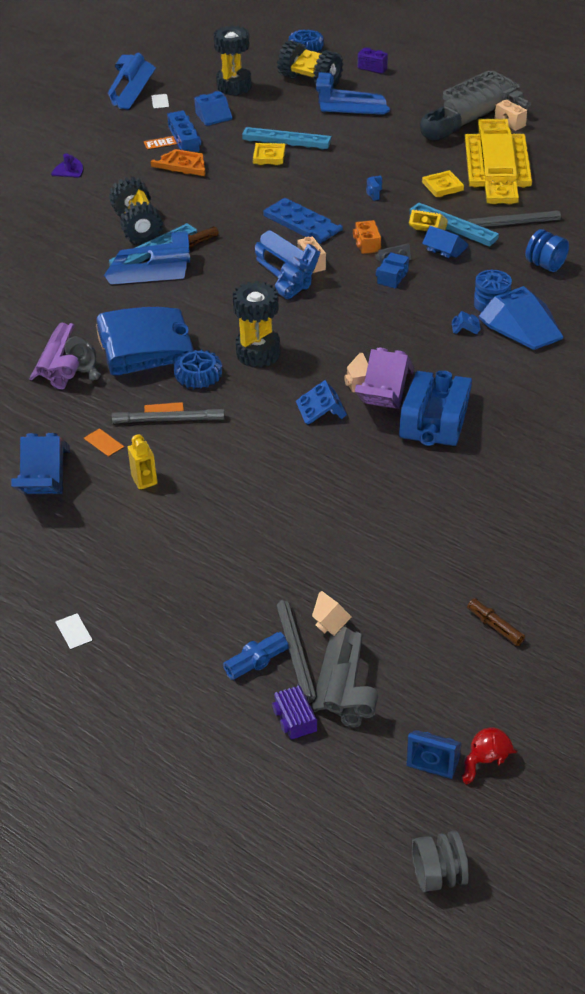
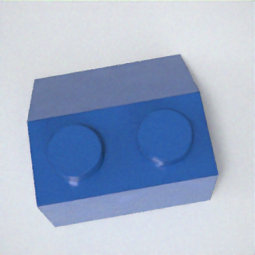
M215 91L207 95L203 94L194 98L195 113L206 126L232 120L227 99L221 91Z
M429 226L422 243L427 247V251L432 253L440 252V255L446 258H450V256L458 257L469 245L460 236L433 226Z
M418 730L409 733L407 766L453 779L460 759L461 742Z

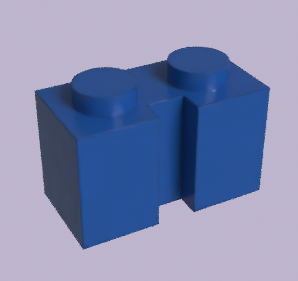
M390 253L387 258H384L383 263L376 270L377 284L397 288L409 271V257Z

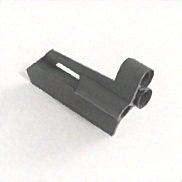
M342 627L335 636L330 635L315 691L316 699L313 700L311 709L313 712L324 709L332 711L341 716V721L344 725L354 728L361 725L363 717L370 718L374 716L378 701V691L368 686L355 687L363 634L357 631L355 633L346 627Z

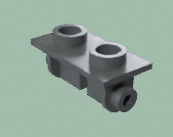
M409 243L381 249L376 254V260L380 261V266L384 258H387L390 253L407 256L411 260Z

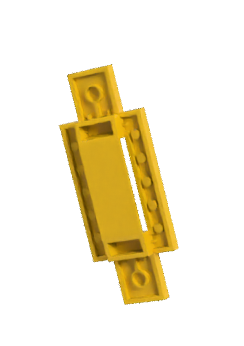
M478 119L479 134H465L469 187H485L486 203H518L517 186L527 187L532 185L525 134H511L508 119Z

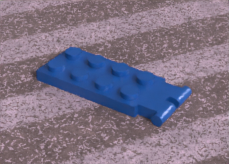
M287 198L281 199L263 210V216L305 237L313 236L319 244L343 230L342 225L333 224L330 219Z

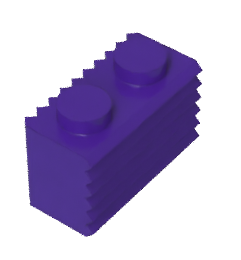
M363 48L358 53L359 69L381 74L387 70V53H383L381 50H371L370 48Z
M298 685L297 687L275 693V702L272 703L273 711L276 716L280 715L281 728L284 733L288 732L290 739L317 731V719L301 686Z

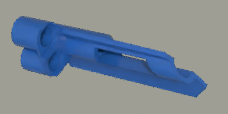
M140 53L121 55L115 64L119 74L108 91V95L114 106L117 105L119 109H130L156 69ZM125 76L129 79V82L118 97L115 89Z
M319 72L316 91H318L321 111L383 115L390 111L383 95L333 89L334 75L332 73Z
M268 230L261 235L260 242H257L255 245L256 260L279 278L274 286L278 294L285 299H290L302 289L310 287L312 282L311 275L318 260L313 270L297 268L292 258H301L304 251L273 231ZM265 250L285 262L281 270L265 260Z
M188 231L171 232L172 243L120 250L104 274L105 278L110 284L184 279L186 263H190ZM130 254H151V258L147 263L123 265Z

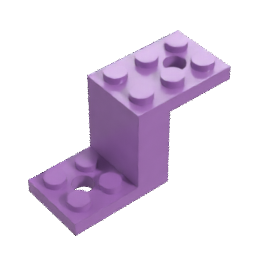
M385 348L371 349L365 382L362 385L356 384L355 393L363 403L400 409L406 376L414 372V366L408 355L403 351L388 352Z

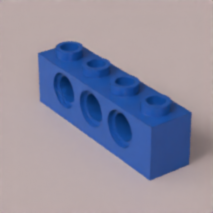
M184 111L167 113L168 127L180 150L200 151L201 139L200 136H197L193 123H190L189 116H186Z

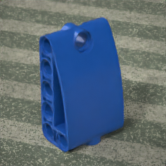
M140 307L104 312L97 316V330L102 346L105 348L106 360L111 375H122L173 364L177 361V357L182 356V353L187 354L188 351H194L189 336V328L185 324L180 309Z
M416 371L402 406L399 438L417 440L426 446H431L434 443L457 446L468 406L472 378L455 376L452 379V373L449 371H438L435 377L434 373Z

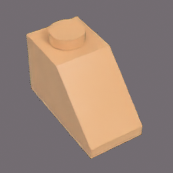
M359 353L348 365L347 375L344 376L345 384L350 387L351 392H355L356 384L362 385L365 382L368 363L363 353Z
M323 591L319 593L312 615L318 621L315 625L324 634L328 631L335 636L352 616Z

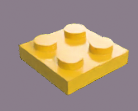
M256 143L253 164H283L285 144Z
M450 170L422 177V183L435 197H442L464 190V184Z

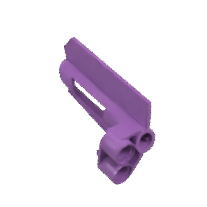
M60 323L57 326L29 380L32 381L36 376L41 375L49 379L51 385L56 389H64L69 379L74 377L79 366L76 356H62L65 350V343L75 328L74 324Z

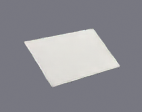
M167 94L152 95L153 108L169 107Z
M78 614L56 621L70 649L92 641Z

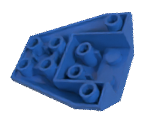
M524 286L495 296L479 315V319L489 328L533 350L563 339V335L547 305Z

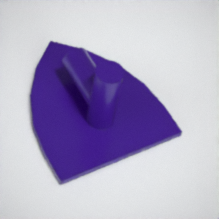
M64 154V162L56 166L51 173V176L80 178L83 173V165L73 155Z

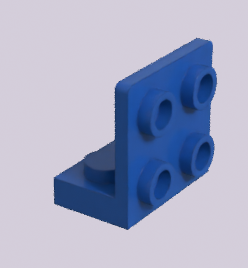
M326 380L296 400L304 422L307 425L329 410L333 415L337 414L341 419L347 415L337 392Z

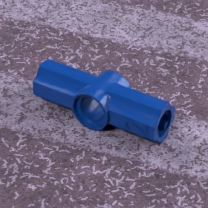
M277 632L259 643L251 641L243 647L240 654L225 661L223 668L231 680L238 678L253 668L261 670L268 665L271 658L289 648L288 642L281 632Z

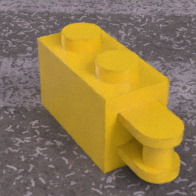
M137 434L132 438V445L127 446L131 476L140 490L156 485L157 476L154 454L147 442L144 441L143 436Z

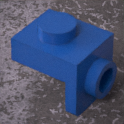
M381 175L367 178L366 187L367 194L370 195L373 201L379 200L380 190H382Z
M307 244L301 258L293 257L292 261L301 270H313L321 252L313 245Z
M461 311L452 320L453 333L455 334L461 328L475 334L481 330L479 319L475 315H469Z

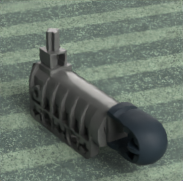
M486 71L443 91L444 106L424 115L420 123L421 133L429 140H440L460 130L464 124H468L480 116L493 112L496 104L503 100H509L526 110L529 109L531 103L523 99V93L519 91L520 85L518 83H514L511 79L495 71Z

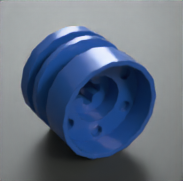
M539 229L528 242L525 254L526 260L550 272H556L567 258L569 241L558 235L554 236L551 232H547L544 229Z
M486 270L476 276L474 306L478 311L482 312L495 296L511 291L512 279L510 275L500 270Z

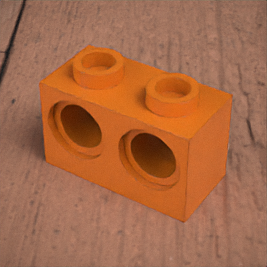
M375 221L355 222L353 237L356 239L357 248H360L361 253H373L381 250V236Z

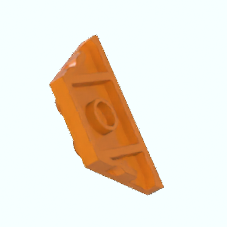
M174 149L162 155L161 160L151 161V167L205 176L202 153Z

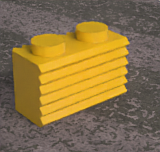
M412 210L409 220L411 227L421 231H428L429 226L446 231L448 219L442 214Z

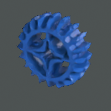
M309 29L295 31L291 33L288 41L305 45L307 50L317 53L324 46L322 33Z
M203 349L193 352L188 351L187 354L182 353L181 357H177V361L174 364V375L181 386L186 385L187 388L193 387V389L196 387H200V389L202 387L208 388L209 385H215V382H218L219 378L222 377V363L219 356H216L215 353H210L209 350L206 352Z

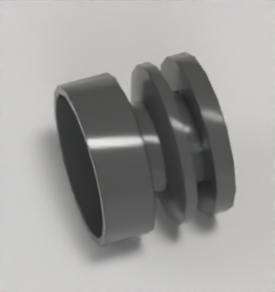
M450 831L447 837L444 833H440L437 839V846L430 835L412 840L415 872L423 893L442 889V877H444L450 888L454 887L456 882L459 886L468 884L467 854L457 831Z

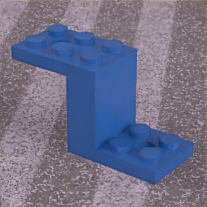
M29 433L26 434V437H20V475L17 478L11 479V487L23 494H63V453H70V445L56 433H47L46 436L38 437V434Z

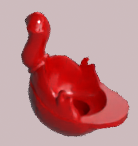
M489 727L482 729L475 735L470 747L471 752L464 760L465 772L461 776L464 784H469L474 780L476 764L479 762L491 763L497 760V764L500 766V762L504 763L509 754L518 752L504 731Z

